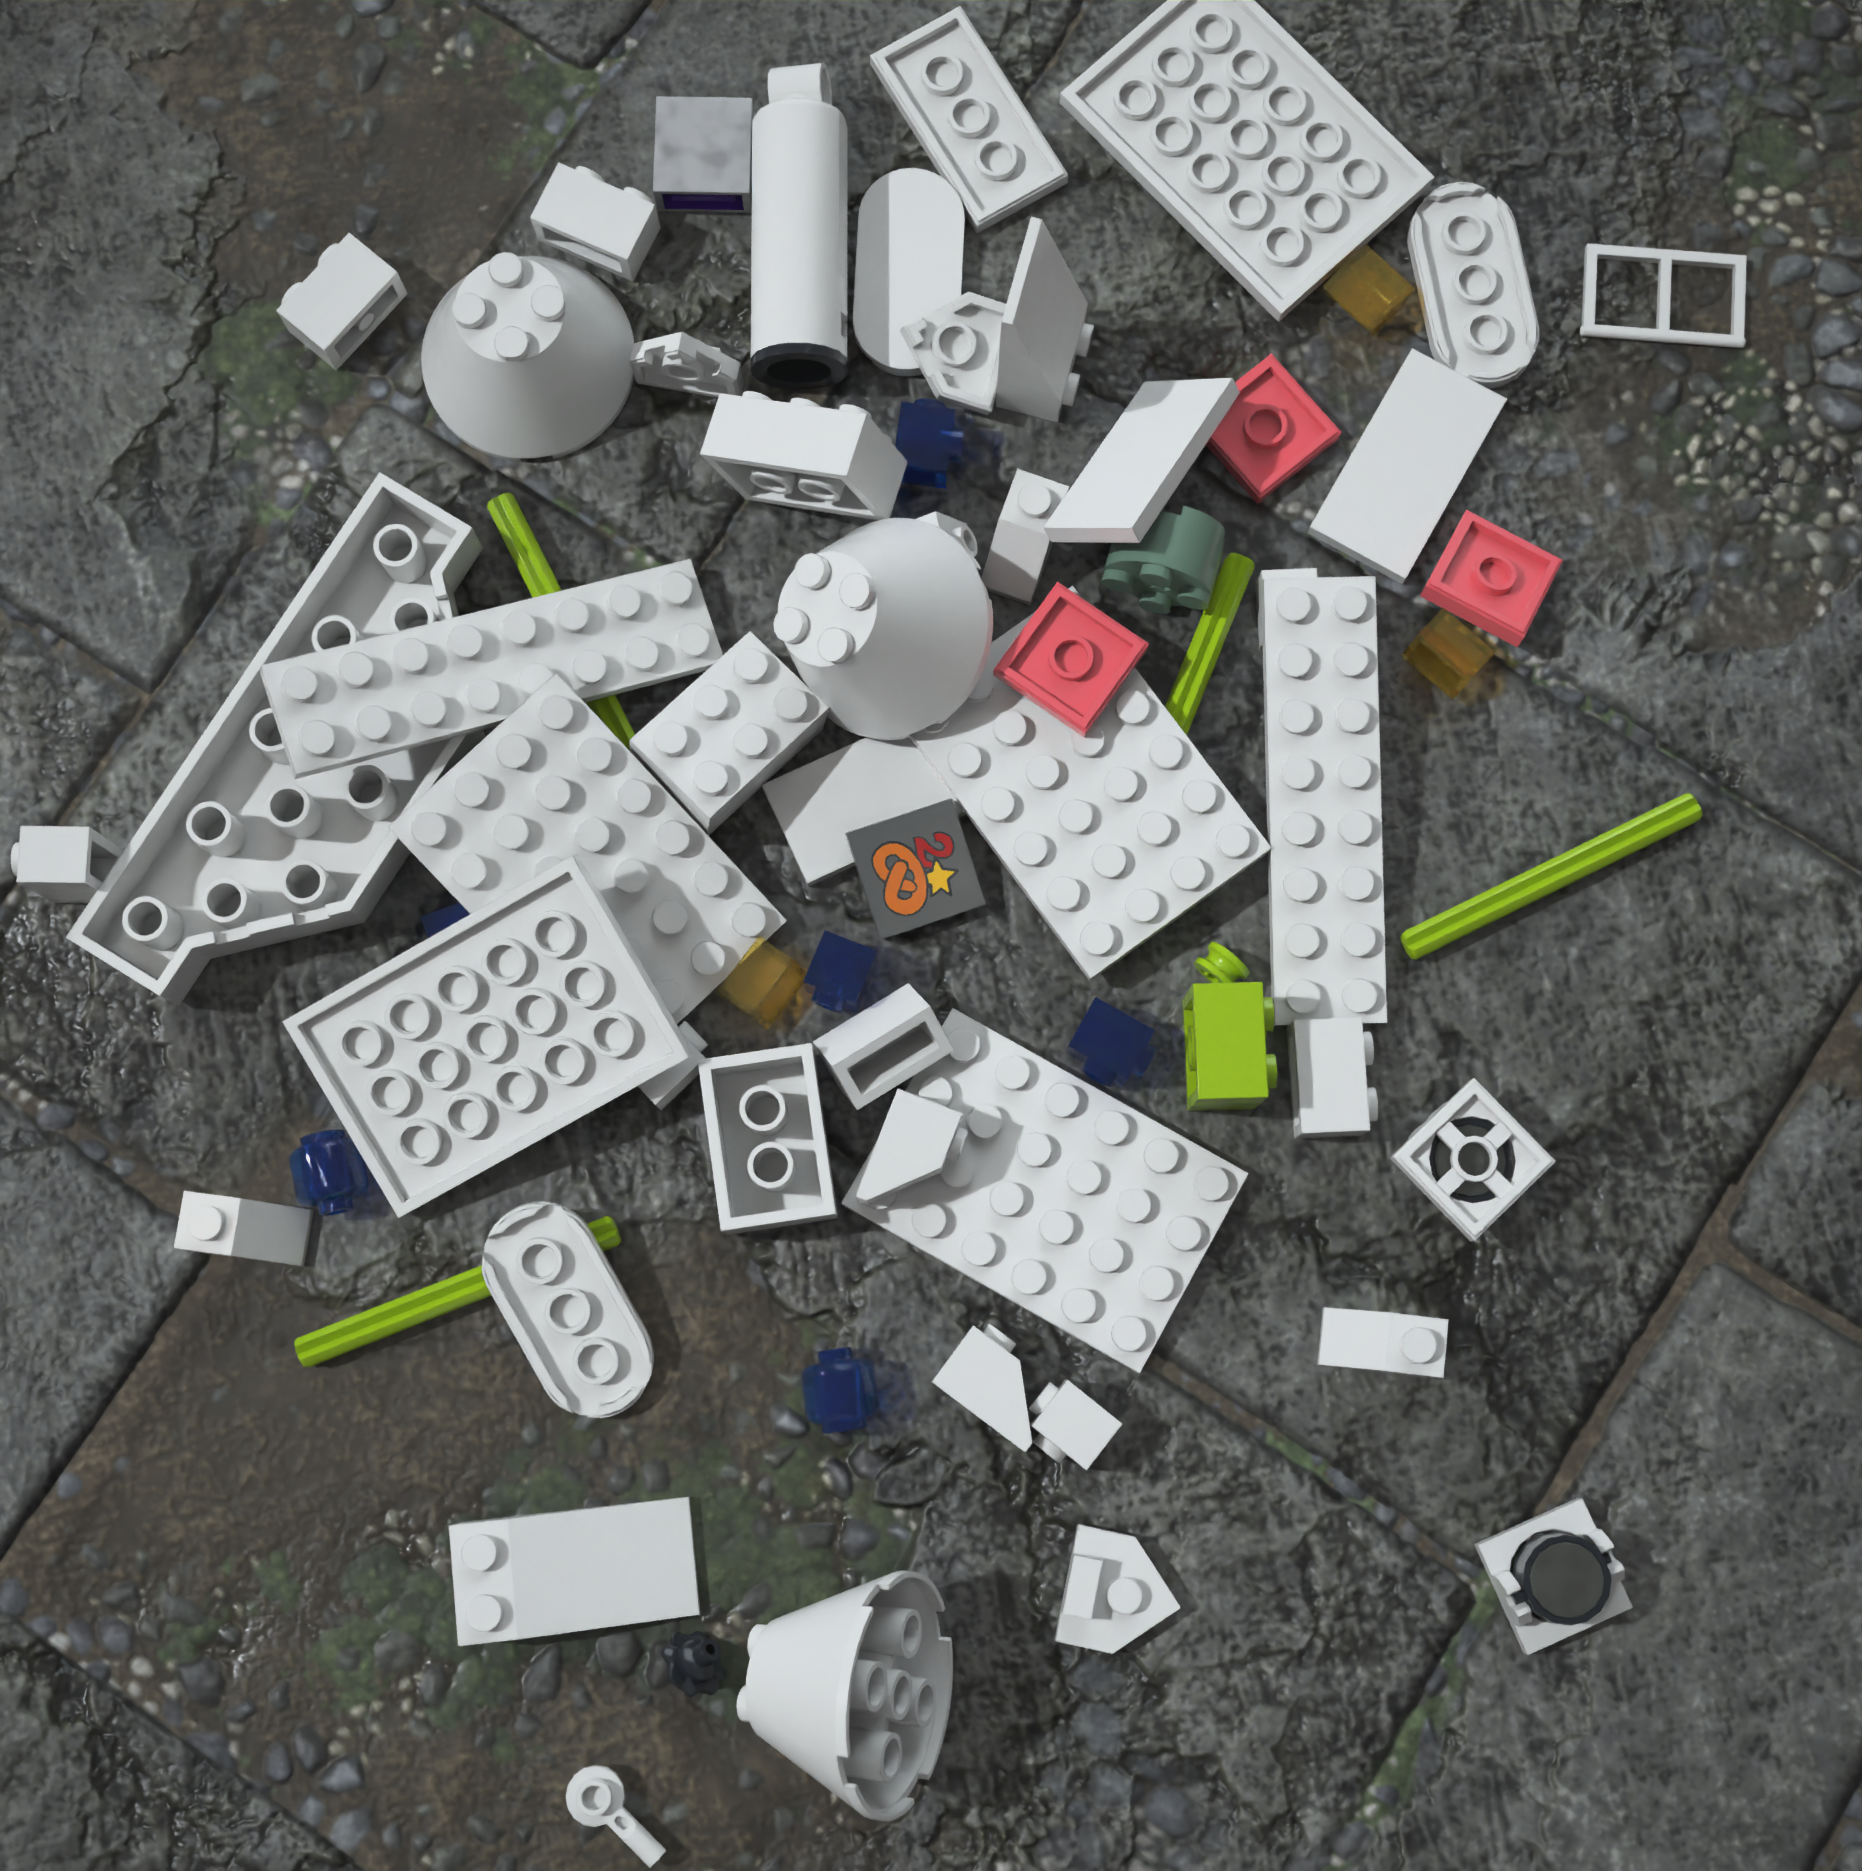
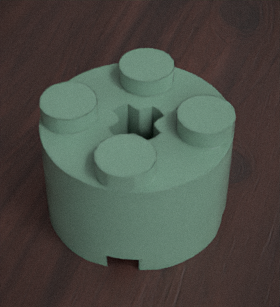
M1184 505L1181 515L1164 512L1162 509L1140 543H1111L1101 583L1108 589L1126 592L1140 598L1138 605L1152 613L1168 614L1170 613L1171 606L1205 610L1209 607L1224 549L1225 529L1222 524L1211 516Z

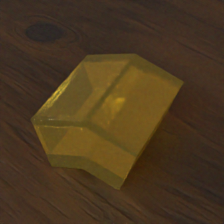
M1365 245L1350 257L1323 286L1325 293L1373 337L1404 307L1415 290L1413 286L1368 245Z
M1442 608L1430 623L1419 632L1401 656L1453 700L1495 654V651L1447 610Z
M759 936L718 988L717 992L721 998L745 1016L768 1030L810 974L793 958Z

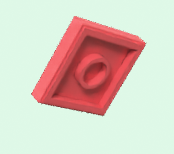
M1272 353L1235 382L1240 393L1206 443L1209 450L1257 504L1335 443L1342 433Z
M1466 510L1420 597L1518 648L1563 560Z
M1057 582L994 668L993 676L1085 737L1146 653L1149 643Z

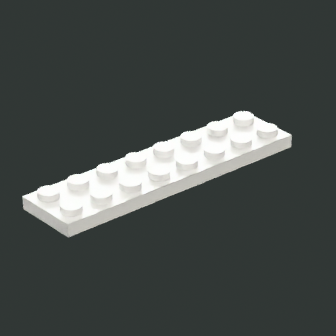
M691 559L264 664L261 665L260 674L294 779H299L498 726L556 672L584 702H589L706 671L723 656Z
M1376 577L1264 578L1261 581L1267 842L1272 847L1268 853L1271 997L1274 1004V1025H1290L1293 1020L1362 1017V1023H1387Z

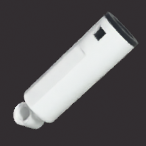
M824 63L771 68L768 73L769 104L760 108L752 120L751 373L753 377L762 383L786 389L828 387L841 382L847 376V124L840 110L832 106L831 82L826 65Z

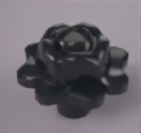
M695 1631L690 1635L676 1632L670 1638V1645L662 1650L661 1655L667 1664V1678L669 1682L679 1690H682L688 1697H693L698 1693L709 1696L715 1695L719 1690L718 1682H722L727 1676V1672L720 1661L721 1648L719 1644L713 1639L706 1638L704 1633L700 1631Z

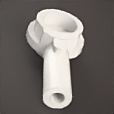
M592 1765L581 1769L569 1782L566 1792L567 1808L573 1818L583 1825L592 1827L607 1824L651 1868L666 1852V1849L623 1807L626 1800L625 1790L618 1774L610 1768L601 1765Z

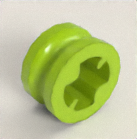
M1213 941L1207 947L1208 956L1206 958L1198 957L1193 963L1199 973L1210 983H1234L1237 979L1245 980L1250 974L1248 968L1240 959L1224 946Z

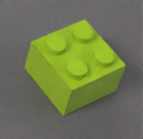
M1263 982L1193 984L1182 1000L1187 1111L1255 1109L1268 1098L1269 1090L1277 1086L1275 1054H1266L1265 1041L1267 1031H1273L1274 1029L1272 997H1263Z

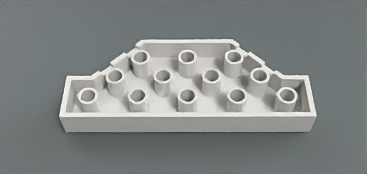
M379 472L66 936L67 939L157 995L179 1006L212 958L364 923L411 853L388 826L485 738L484 729L294 779L263 684L260 668L264 664L459 616L454 592L483 549L471 526Z

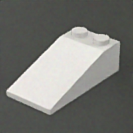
M1031 217L1001 321L996 407L1058 422L1062 405L1073 406L1080 374L1072 373L1076 355L1087 356L1094 325L1085 323L1088 303L1043 220Z
M690 1497L467 1521L449 1525L458 1646L518 1640L700 1615Z

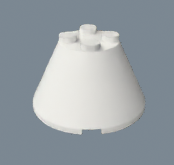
M502 252L496 254L490 261L478 266L447 292L436 307L427 325L421 352L423 380L431 403L441 420L450 431L470 447L492 457L508 461L521 462V458H539L551 455L555 459L575 452L591 443L613 423L621 412L634 381V374L630 363L634 338L627 315L618 299L605 284L588 271L572 263L551 257L516 256L513 253Z
M889 518L861 526L818 553H809L802 556L797 561L795 569L784 584L779 598L778 613L774 618L773 626L777 637L784 641L803 683L829 707L827 717L845 730L860 736L879 740H898L913 737V733L921 731L935 722L942 723L969 697L978 683L989 656L993 633V608L991 599L986 598L983 583L978 572L981 570L978 562L956 537L935 525L921 520Z
M896 1571L773 1619L767 1625L756 1624L749 1634L747 1649L750 1660L747 1669L746 1685L739 1692L736 1706L739 1719L744 1722H750L754 1732L861 1815L872 1820H896L911 1809L915 1802L913 1798L907 1797L913 1790L918 1778L930 1779L942 1747L952 1694L953 1651L951 1637H943L940 1633L936 1611L944 1612L945 1606L933 1582L918 1572Z

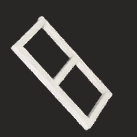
M1587 243L1584 254L1582 326L1580 328V335L1743 348L1746 343L1744 327L1747 255ZM1597 259L1658 263L1656 329L1595 324ZM1672 264L1733 269L1731 335L1669 330Z

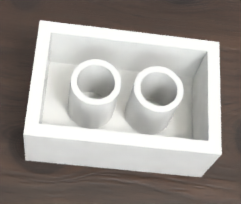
M745 391L742 396L719 394L700 455L746 500L873 520L890 518L908 462L892 444V439L884 434L871 419V414L860 407L843 404L840 405L839 410L824 408L815 402L803 398H792L790 403L773 401L769 397L753 391Z
M749 631L630 739L629 751L709 836L762 787V784H765L823 730L829 707Z
M812 1043L699 1059L698 1067L721 1232L729 1235L838 1218Z

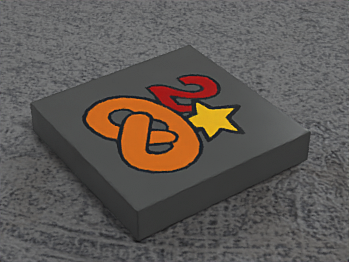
M952 798L845 833L879 939H884L986 905Z

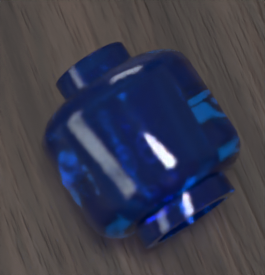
M342 1129L317 1132L300 1138L301 1146L292 1151L289 1156L293 1185L298 1203L306 1207H318L320 1216L338 1215L354 1210L352 1200L363 1196L368 1191L369 1180L365 1161L352 1139L346 1137L345 1130Z
M851 1347L817 1351L819 1363L806 1366L800 1376L807 1420L813 1424L821 1425L822 1433L868 1427L867 1418L872 1417L879 1410V1397L873 1362L863 1357L853 1358Z

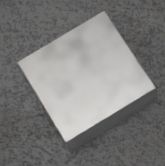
M656 96L653 194L657 211L752 213V120L755 116L752 98Z

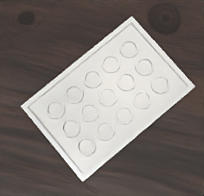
M1167 0L1060 93L1059 103L1278 322L1422 195L1434 180V176L1255 0Z
M1073 585L1070 588H1068L1076 595L1081 597L1079 593L1076 591V589L1073 587ZM1033 613L991 643L984 670L965 702L942 723L935 722L925 729L913 733V737L909 738L1088 980L1091 981L1268 854L1272 847L1136 668L1130 673L1085 737L993 676L994 668L1034 615Z
M557 672L388 826L396 837L470 914L578 853L676 1024L687 1016L787 921Z
M578 853L282 1021L398 1218L682 1062L693 1054Z
M952 1008L942 1025V1029L954 1051L915 1074L905 1091L962 1113L959 1127L969 1132L957 1163L946 1159L940 1173L867 1205L857 1201L855 1196L874 1150L873 1147L841 1204L1122 1365L1140 1373L1249 1173Z

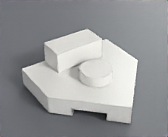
M967 292L900 329V333L936 399L985 415L992 412L997 393L1001 321L1006 307L1005 303Z
M684 332L633 344L630 363L638 384L718 398L720 393L742 395L744 380L741 364L721 353L720 348L708 346Z
M1077 1524L1054 1640L1113 1654L1181 1607L1135 1536Z

